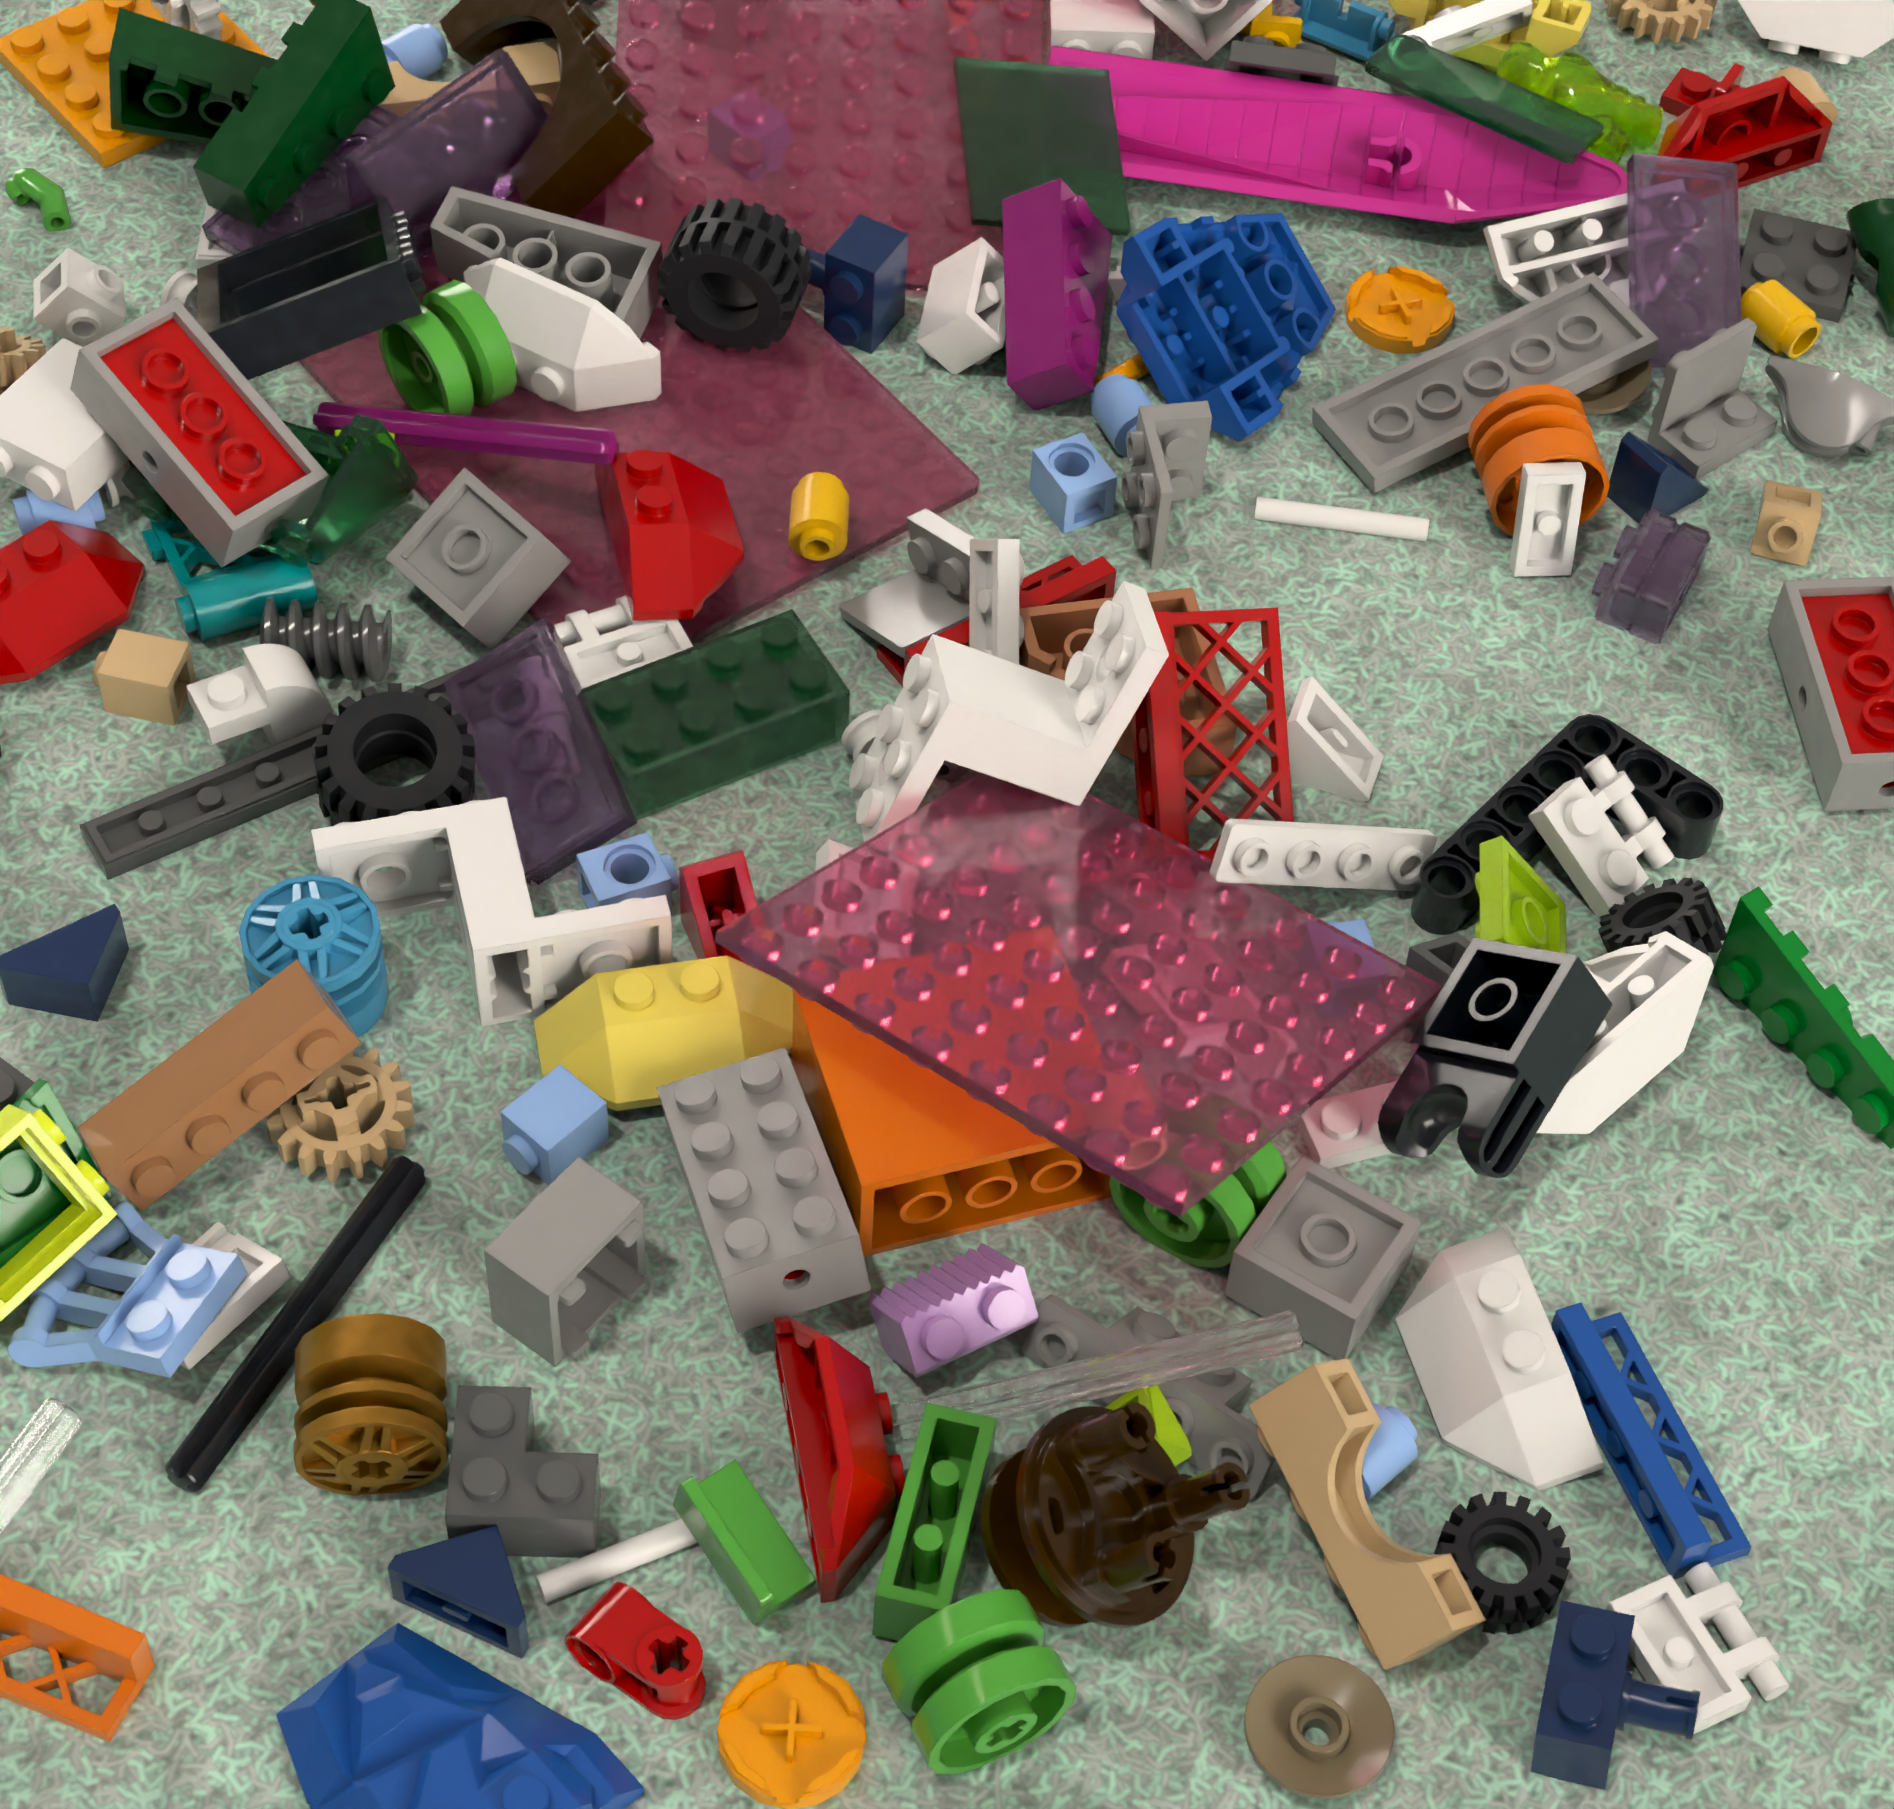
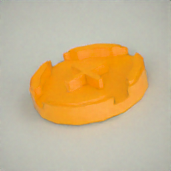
M1404 266L1389 267L1388 273L1375 275L1376 269L1363 273L1351 284L1344 307L1347 325L1358 339L1375 349L1395 354L1420 353L1435 348L1448 337L1455 314L1454 302L1448 299L1446 287L1427 273Z
M788 1660L768 1662L743 1675L725 1696L717 1726L720 1762L733 1784L756 1802L782 1809L816 1806L840 1793L859 1770L867 1742L863 1705L849 1682L828 1667L808 1661L807 1666L801 1664L788 1665Z

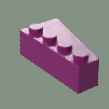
M1061 178L1002 199L1007 385L1033 410H1041L1094 392L1113 239L1110 231L1090 211L1086 200L1081 195L1077 196Z

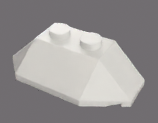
M1738 0L1759 36L1770 39L1768 49L1779 52L1798 54L1799 47L1805 46L1820 49L1818 59L1848 65L1850 56L1863 58L1894 38V0Z
M1681 180L1490 225L1483 229L1498 282L1525 305L1594 272L1629 309L1651 304L1655 301L1675 268L1684 248L1689 245L1696 233Z
M501 257L486 261L478 266L472 265L463 273L464 283L472 287L485 300L497 317L509 341L516 364V385L539 395L547 401H553L575 412L656 400L661 394L660 351L648 341L642 343L625 322L599 301Z
M1665 931L1649 937L1647 944L1623 947L1584 962L1586 968L1613 1005L1537 1133L1590 1134L1684 1051L1714 969L1711 957Z
M1501 1228L1440 1250L1395 1321L1443 1444L1494 1470L1518 1479V1482L1537 1491L1603 1469L1604 1464L1569 1367L1523 1258L1506 1229Z

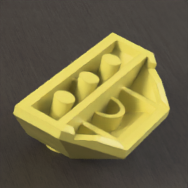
M727 955L596 973L533 1021L542 1078L561 1064L607 1102V1107L612 1110L622 1111L661 1105L656 1087L786 1047L788 1054H792V986Z

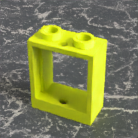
M10 1104L0 1111V1152L16 1139L72 1204L0 1268V1322L118 1215L103 1198L110 1190L105 1180L84 1160H80L75 1165L59 1147L66 1140L61 1129L40 1109L35 1110L31 1114Z

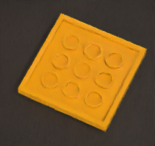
M87 0L73 7L62 9L54 15L26 27H20L12 33L0 37V63L103 169L169 139L111 129L109 54L119 7L165 22L159 11L153 8L150 0ZM223 11L217 14L223 24V29L220 30L222 42L269 57Z

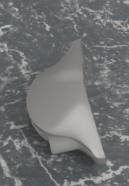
M1773 355L1766 362L1765 372L1776 387L1781 400V422L1784 431L1797 448L1809 455L1833 458L1844 455L1849 451L1859 455H1869L1880 428L1894 425V399L1861 381L1826 368Z

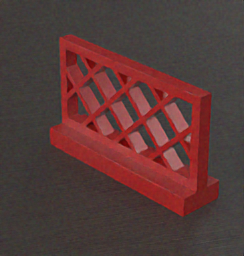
M1278 607L1168 613V611H1153L1169 656L1131 719L1142 867L1213 862L1220 837L1209 850L1190 851L1188 824L1199 810L1202 809L1217 824L1224 828L1225 822L1229 818L1209 798L1227 776L1251 796L1250 800L1234 819H1249L1260 805L1275 821L1294 822ZM1261 622L1262 650L1249 663L1227 640L1241 623ZM1227 624L1219 634L1210 626ZM1193 626L1211 643L1192 667L1175 652L1174 627ZM1218 651L1242 672L1224 696L1200 675L1201 671ZM1263 664L1264 676L1258 671ZM1177 670L1184 676L1179 683L1177 679ZM1249 681L1266 695L1267 711L1255 726L1231 704ZM1191 684L1215 705L1197 729L1180 715L1179 698ZM1223 713L1247 735L1228 759L1204 737ZM1267 727L1269 731V739L1263 734ZM1182 733L1188 738L1183 746ZM1254 743L1271 758L1272 773L1259 788L1236 767ZM1196 746L1220 767L1201 792L1185 778L1184 760ZM1272 789L1274 802L1267 796ZM1186 795L1193 800V802L1189 805L1188 808L1186 802Z

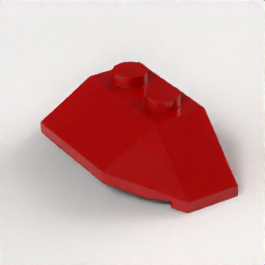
M1784 76L1696 103L1666 126L1648 188L1681 180L1687 203L1692 204L1821 161L1832 122Z
M639 449L632 452L615 453L613 463L607 466L595 465L594 476L632 620L693 619L703 608V602L723 585L744 559L745 551L723 479L668 451L653 452L651 450Z
M48 520L0 549V685L30 680L127 621L133 610L140 582L144 578V564L109 532Z
M789 1316L774 1318L773 1352L820 1602L836 1601L894 1525L895 1499L901 1498L905 1484L904 1468L900 1454L888 1456L884 1435L893 1434L891 1406L887 1392L875 1393L870 1366L829 1336Z

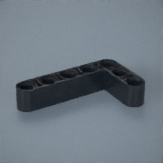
M1592 714L1578 716L1570 721L1425 860L1419 871L1411 904L1412 918L1422 930L1431 934L1447 935L1461 929L1480 910V897L1475 885V875L1480 871L1479 844L1503 836L1528 863L1547 845L1528 815L1562 784L1572 779L1581 777L1591 792L1596 785L1584 768L1593 759L1603 754L1608 757L1617 772L1625 771L1635 786L1631 793L1648 818L1654 816L1666 832L1662 839L1676 858L1695 859L1708 851L1723 812V799L1712 785L1611 720ZM1611 807L1605 811L1606 814L1620 822Z

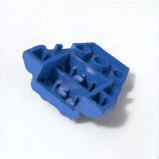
M1283 214L1235 215L1226 222H1214L1213 216H1200L1191 223L1182 224L1178 223L1177 217L1163 218L1123 242L1120 273L1127 284L1117 302L1116 314L1123 324L1130 341L1135 345L1153 376L1157 388L1163 394L1168 404L1208 401L1212 414L1211 429L1236 441L1247 437L1275 418L1284 405L1279 400L1284 388L1295 384L1301 374V371L1297 368L1302 356L1309 354L1315 349L1336 311L1333 302Z
M396 1623L276 1714L306 1803L309 1804L310 1809H625L644 1794L642 1784L596 1733L555 1712L516 1688L514 1689L399 1623Z

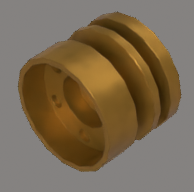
M382 1313L348 1315L324 1322L303 1335L295 1349V1395L297 1405L299 1406L294 1415L296 1433L294 1462L296 1472L313 1486L332 1493L353 1496L404 1492L419 1488L438 1477L448 1463L446 1436L448 1420L446 1406L442 1403L447 1396L445 1340L429 1325L409 1317Z

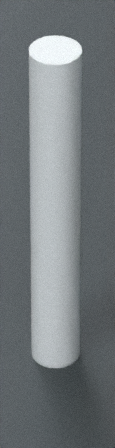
M1258 496L1254 514L1255 520L1418 541L1427 540L1429 518Z
M680 1518L535 1576V1580L544 1603H548L698 1542Z

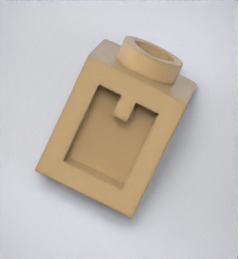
M1766 480L1760 499L1759 517L1751 544V553L1756 556L1800 566L1806 565L1822 514L1823 492Z

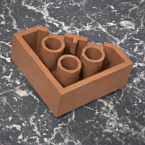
M1193 588L1147 593L1153 611H1168V613L1200 611ZM1113 597L1020 608L1019 615L1024 623V639L1019 648V665L1065 681V673L1070 659L1077 651H1083L1094 632V622L1100 607L1105 601H1112ZM1193 626L1174 627L1175 652L1192 667L1211 643ZM1214 656L1201 671L1200 675L1224 696L1227 691ZM1177 670V679L1179 683L1184 676ZM1193 684L1179 698L1180 715L1195 729L1198 728L1215 707ZM1223 713L1204 736L1227 759L1233 752L1237 725ZM1130 720L1114 750L1134 760ZM1182 733L1183 746L1188 738ZM1197 746L1184 760L1185 777L1214 774L1220 769Z

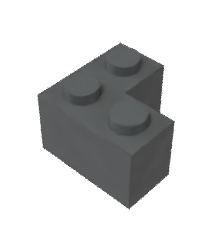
M458 1385L445 1507L448 1539L497 1525L507 1556L581 1558L597 1552L601 1503L598 1454L533 1452L535 1423L531 1387Z

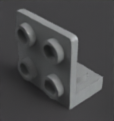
M1749 318L1728 329H1719L1709 340L1689 351L1683 350L1678 352L1671 358L1664 369L1663 376L1665 380L1659 401L1652 411L1653 422L1647 442L1671 456L1696 479L1772 436L1778 422L1738 389L1757 328V324Z
M1208 401L1139 406L1136 431H1128L1127 454L1131 472H1123L1122 495L1125 506H1134L1136 514L1133 516L1132 524L1134 544L1136 549L1146 550L1150 569H1160L1163 566L1171 502L1201 496L1212 423V414Z
M926 508L906 517L910 535L907 551L915 569L840 605L843 619L900 657H905L906 649L929 639L932 634L937 635L969 620L970 539L976 538Z

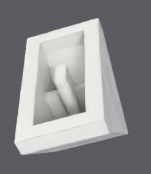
M1312 676L1303 679L1287 721L1291 782L1361 802L1368 801L1384 755Z

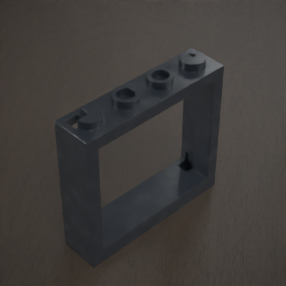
M386 196L197 269L198 323L243 376L250 380L421 314L422 310L418 294L426 291L427 288L422 277L423 270L418 259L420 256L415 244L416 238L404 210L394 213Z

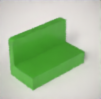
M736 1459L699 1483L691 1476L679 1484L673 1507L753 1625L814 1586L817 1580Z

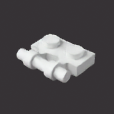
M626 596L617 598L616 605L588 614L586 610L582 609L566 614L564 622L545 628L547 642L551 650L560 649L561 665L584 707L698 670V654L678 619L633 621Z
M1605 754L1593 759L1584 768L1596 785L1591 792L1581 777L1572 779L1562 784L1528 815L1537 831L1597 917L1610 914L1608 910L1614 904L1622 905L1625 902L1623 897L1637 891L1649 879L1636 859L1640 853L1644 855L1653 870L1661 868L1674 858L1673 853L1662 839L1666 833L1656 817L1648 818L1631 793L1635 786L1625 771L1617 772ZM1610 807L1627 830V833L1622 837L1605 814V811Z
M1708 1562L1694 1566L1684 1575L1685 1581L1695 1594L1687 1599L1670 1574L1609 1602L1606 1609L1635 1616L1629 1655L1646 1682L1688 1691H1700L1694 1734L1746 1710L1752 1697L1741 1682V1679H1751L1765 1701L1775 1699L1790 1687V1684L1776 1665L1780 1657L1767 1637L1758 1638L1739 1609L1743 1603L1742 1599L1730 1582L1722 1583ZM1704 1624H1715L1731 1650L1723 1654Z

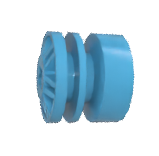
M314 874L285 879L264 890L246 909L239 935L251 994L297 959L330 994L357 1037L367 1033L384 1014L389 996V985L383 956L381 928L376 906L362 889L341 878Z

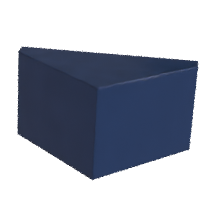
M1628 431L1621 439L1609 480L1610 487L1607 497L1642 528L1646 529L1701 498L1709 491L1705 485L1671 456Z
M115 903L0 955V986L8 1004L98 1022L129 951L121 913Z
M497 1525L394 1556L387 1567L394 1600L521 1659L524 1657L529 1648L526 1615Z

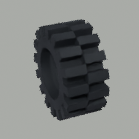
M1684 877L1678 884L1672 878L1664 880L1662 886L1655 888L1654 883L1644 886L1645 892L1638 896L1633 892L1623 897L1624 905L1614 904L1608 910L1610 916H1603L1599 922L1601 925L1598 928L1599 935L1608 953L1623 947L1647 944L1649 937L1666 931L1709 956L1708 952L1718 953L1722 948L1721 941L1726 940L1727 936L1725 926L1708 888L1700 880L1693 882L1692 878Z
M1494 1492L1490 1504L1486 1505L1481 1493L1470 1497L1467 1509L1460 1503L1452 1511L1449 1521L1444 1523L1434 1554L1451 1553L1486 1620L1484 1621L1482 1632L1495 1634L1498 1624L1505 1623L1507 1635L1520 1633L1525 1621L1532 1629L1542 1622L1545 1612L1549 1615L1552 1612L1569 1573L1567 1567L1571 1559L1570 1547H1562L1566 1535L1561 1525L1550 1530L1547 1529L1552 1514L1543 1506L1533 1516L1527 1512L1531 1499L1519 1495L1514 1507L1506 1505L1507 1492ZM1487 1543H1500L1509 1546L1520 1553L1525 1560L1527 1576L1520 1582L1512 1584L1494 1581L1477 1569L1473 1553L1480 1546Z

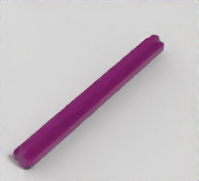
M334 402L319 404L317 414H313L312 419L313 424L317 425L318 433L326 437H335V430L394 433V444L606 466L613 463L615 453L619 452V442L615 441L614 432L599 428Z

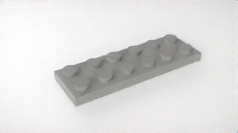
M1593 272L1312 407V423L1373 493H1376L1468 448L1467 437L1471 422L1486 404L1502 393L1525 385L1551 384L1566 388L1576 395L1658 354L1659 338Z

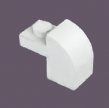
M257 644L242 648L245 665L186 685L189 702L211 744L262 727L273 746L321 726L327 715L331 713L330 706L305 660L297 651L280 644Z

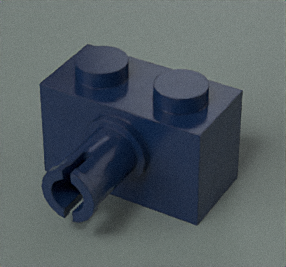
M859 214L825 254L808 248L811 257L808 265L812 267L808 284L823 290L825 335L832 337L841 345L853 346L872 354L902 319L905 312L907 233Z
M1563 1600L1560 1601L1535 1734L1531 1772L1605 1790L1615 1730L1623 1731L1624 1723L1685 1736V1739H1693L1700 1691H1688L1632 1679L1633 1671L1626 1669L1635 1620L1634 1615Z

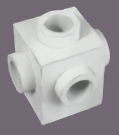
M70 248L65 249L33 280V319L50 328L58 336L70 339L82 347L117 330L125 320L127 310L124 306V280L108 267L98 265Z

